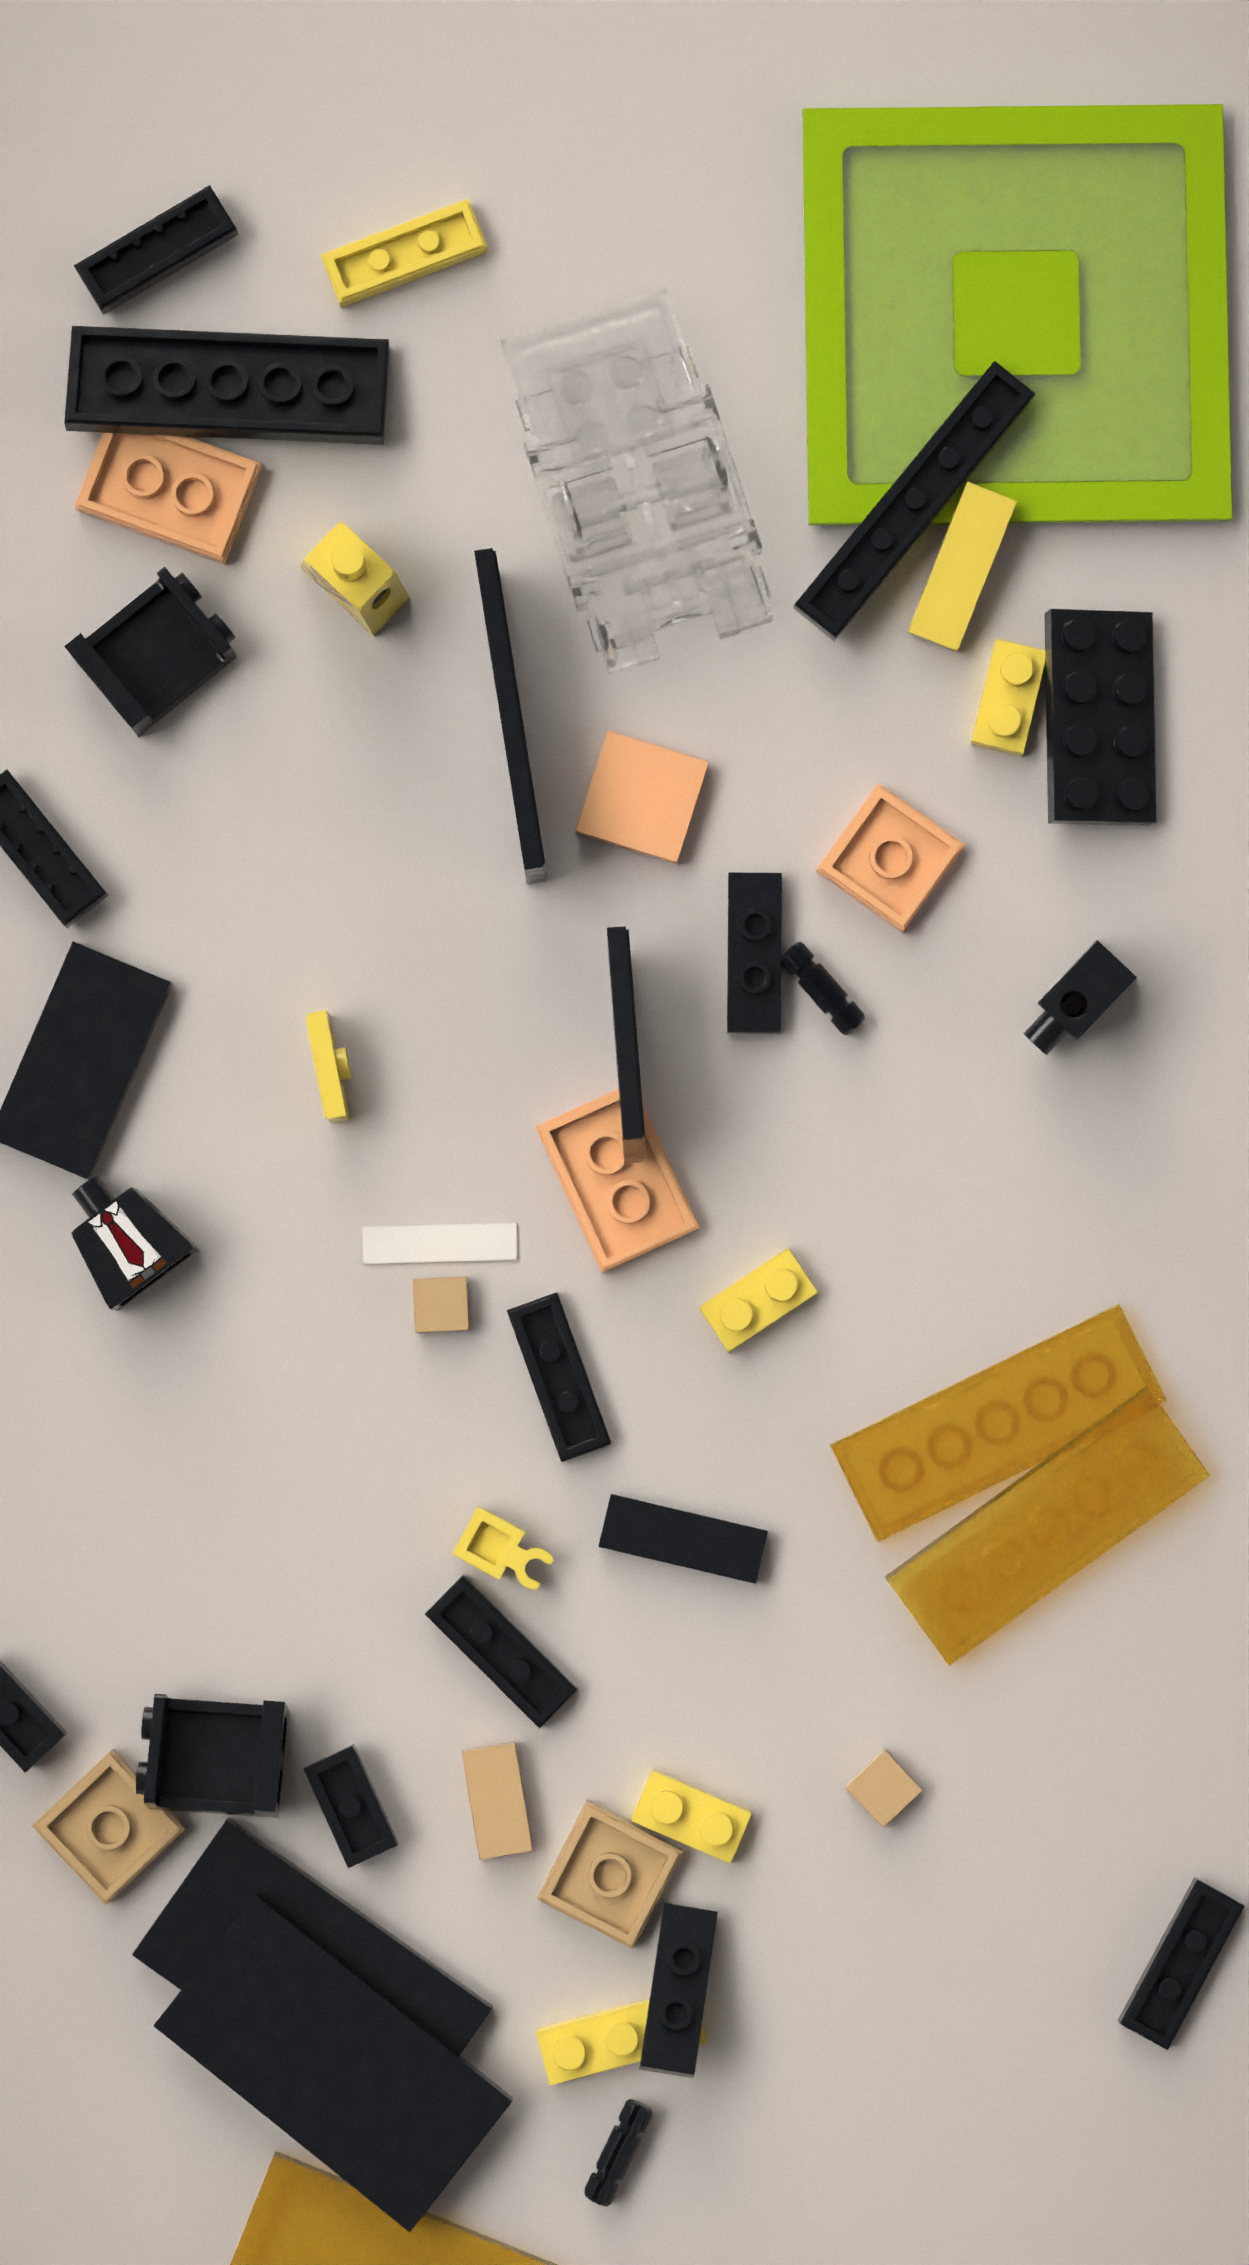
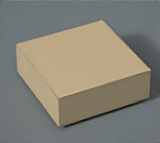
M467 1276L413 1279L415 1333L470 1330Z
M885 1749L845 1785L846 1789L883 1828L923 1791Z

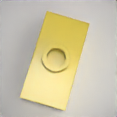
M326 1010L308 1013V1017L305 1018L324 1117L331 1123L349 1120L350 1117L342 1081L352 1079L346 1047L336 1049L331 1018Z

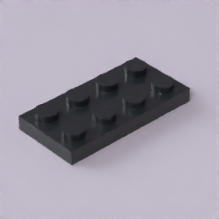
M1048 610L1044 613L1048 824L1150 826L1157 823L1153 612Z

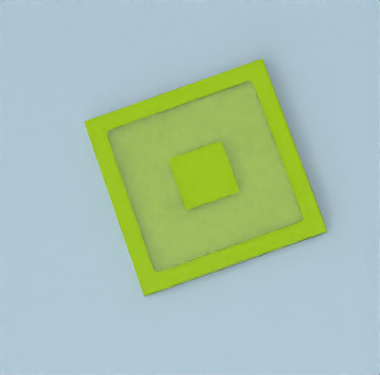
M1223 104L802 109L808 526L860 525L994 361L1036 393L1031 403L966 481L1017 501L1008 524L1225 522L1232 520ZM966 482L930 525L950 524Z

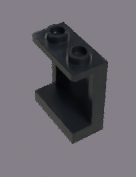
M165 566L156 573L159 579L90 636L85 639L80 633L64 646L138 737L237 658L232 647L229 645L236 638L232 631L216 613L207 618L195 604L202 596L182 572L174 578Z
M155 1694L153 1707H144L142 1716L141 1738L142 1740H150L148 1762L139 1761L136 1794L144 1795V1804L148 1809L279 1818L289 1712L286 1703L263 1700V1705L185 1700L168 1698L166 1694Z

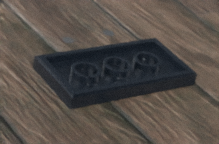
M626 926L607 928L608 961L624 1164L639 1163L645 1159V1129L629 929L626 930Z
M72 941L0 1109V1143L89 1180L173 984L170 981Z

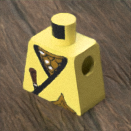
M342 521L303 559L300 566L305 573L373 637L410 599L397 573ZM383 590H386L383 597L376 604L372 605L375 598Z

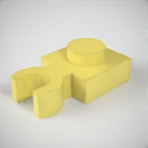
M480 1506L474 1512L452 1553L454 1556L500 1580L506 1567H509L515 1571L518 1581L524 1587L533 1590L538 1589L540 1582L529 1577L526 1573L528 1561L537 1558L551 1565L554 1560L553 1556L545 1549L533 1547L526 1550L520 1547L519 1543L526 1531Z

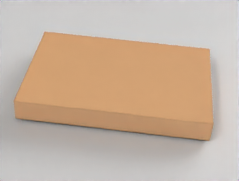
M103 433L76 501L75 508L84 514L225 565L262 466L257 461L188 436Z
M618 1089L535 1126L602 1273L699 1229L644 1106L645 1159L639 1163L624 1164Z

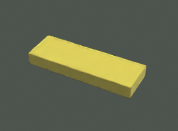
M469 199L326 252L321 254L339 305L343 308L488 252Z
M966 482L907 630L908 633L955 652L958 651L1017 501L973 483Z

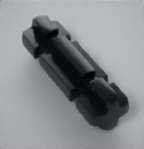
M802 942L795 943L782 954L781 964L792 976L796 974L800 978L798 984L823 1013L827 1014L829 1012L832 1015L831 1022L841 1034H850L865 1020L864 1013L854 1001L849 1003L845 999L848 994L821 963L817 965L812 959L815 956Z
M633 2099L626 2101L618 2117L621 2123L619 2126H614L596 2163L598 2171L597 2173L592 2172L585 2186V2196L601 2206L608 2207L611 2205L618 2190L616 2182L617 2180H623L641 2142L639 2134L640 2132H646L652 2119V2109Z

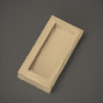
M516 1742L462 1750L479 1860L533 1851Z

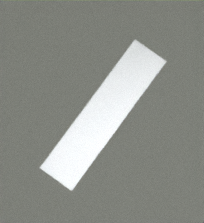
M517 1223L362 1227L363 1264L518 1260Z

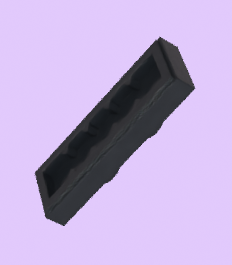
M209 185L75 264L74 267L104 315L239 234Z
M7 769L1 773L0 847L61 923L68 928L109 895Z
M728 873L727 1033H781L782 873Z
M668 1903L663 1905L639 2065L640 2070L694 2078L717 1911Z

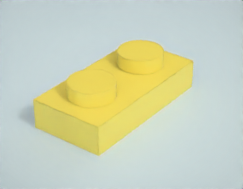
M1000 639L995 640L970 742L971 745L1017 756L1023 755L1045 665V650Z
M787 1248L698 1308L727 1352H729L818 1292Z
M651 1769L632 1814L631 1821L731 1864L752 1813L743 1807Z

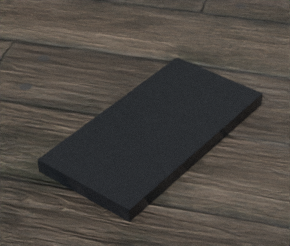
M227 1818L132 1954V1956L182 1990L252 1899L259 1893L459 2055H461L493 2007L489 2002L230 1818Z
M259 1893L256 1894L153 2025L408 2232L413 2230L513 2101L511 2095Z

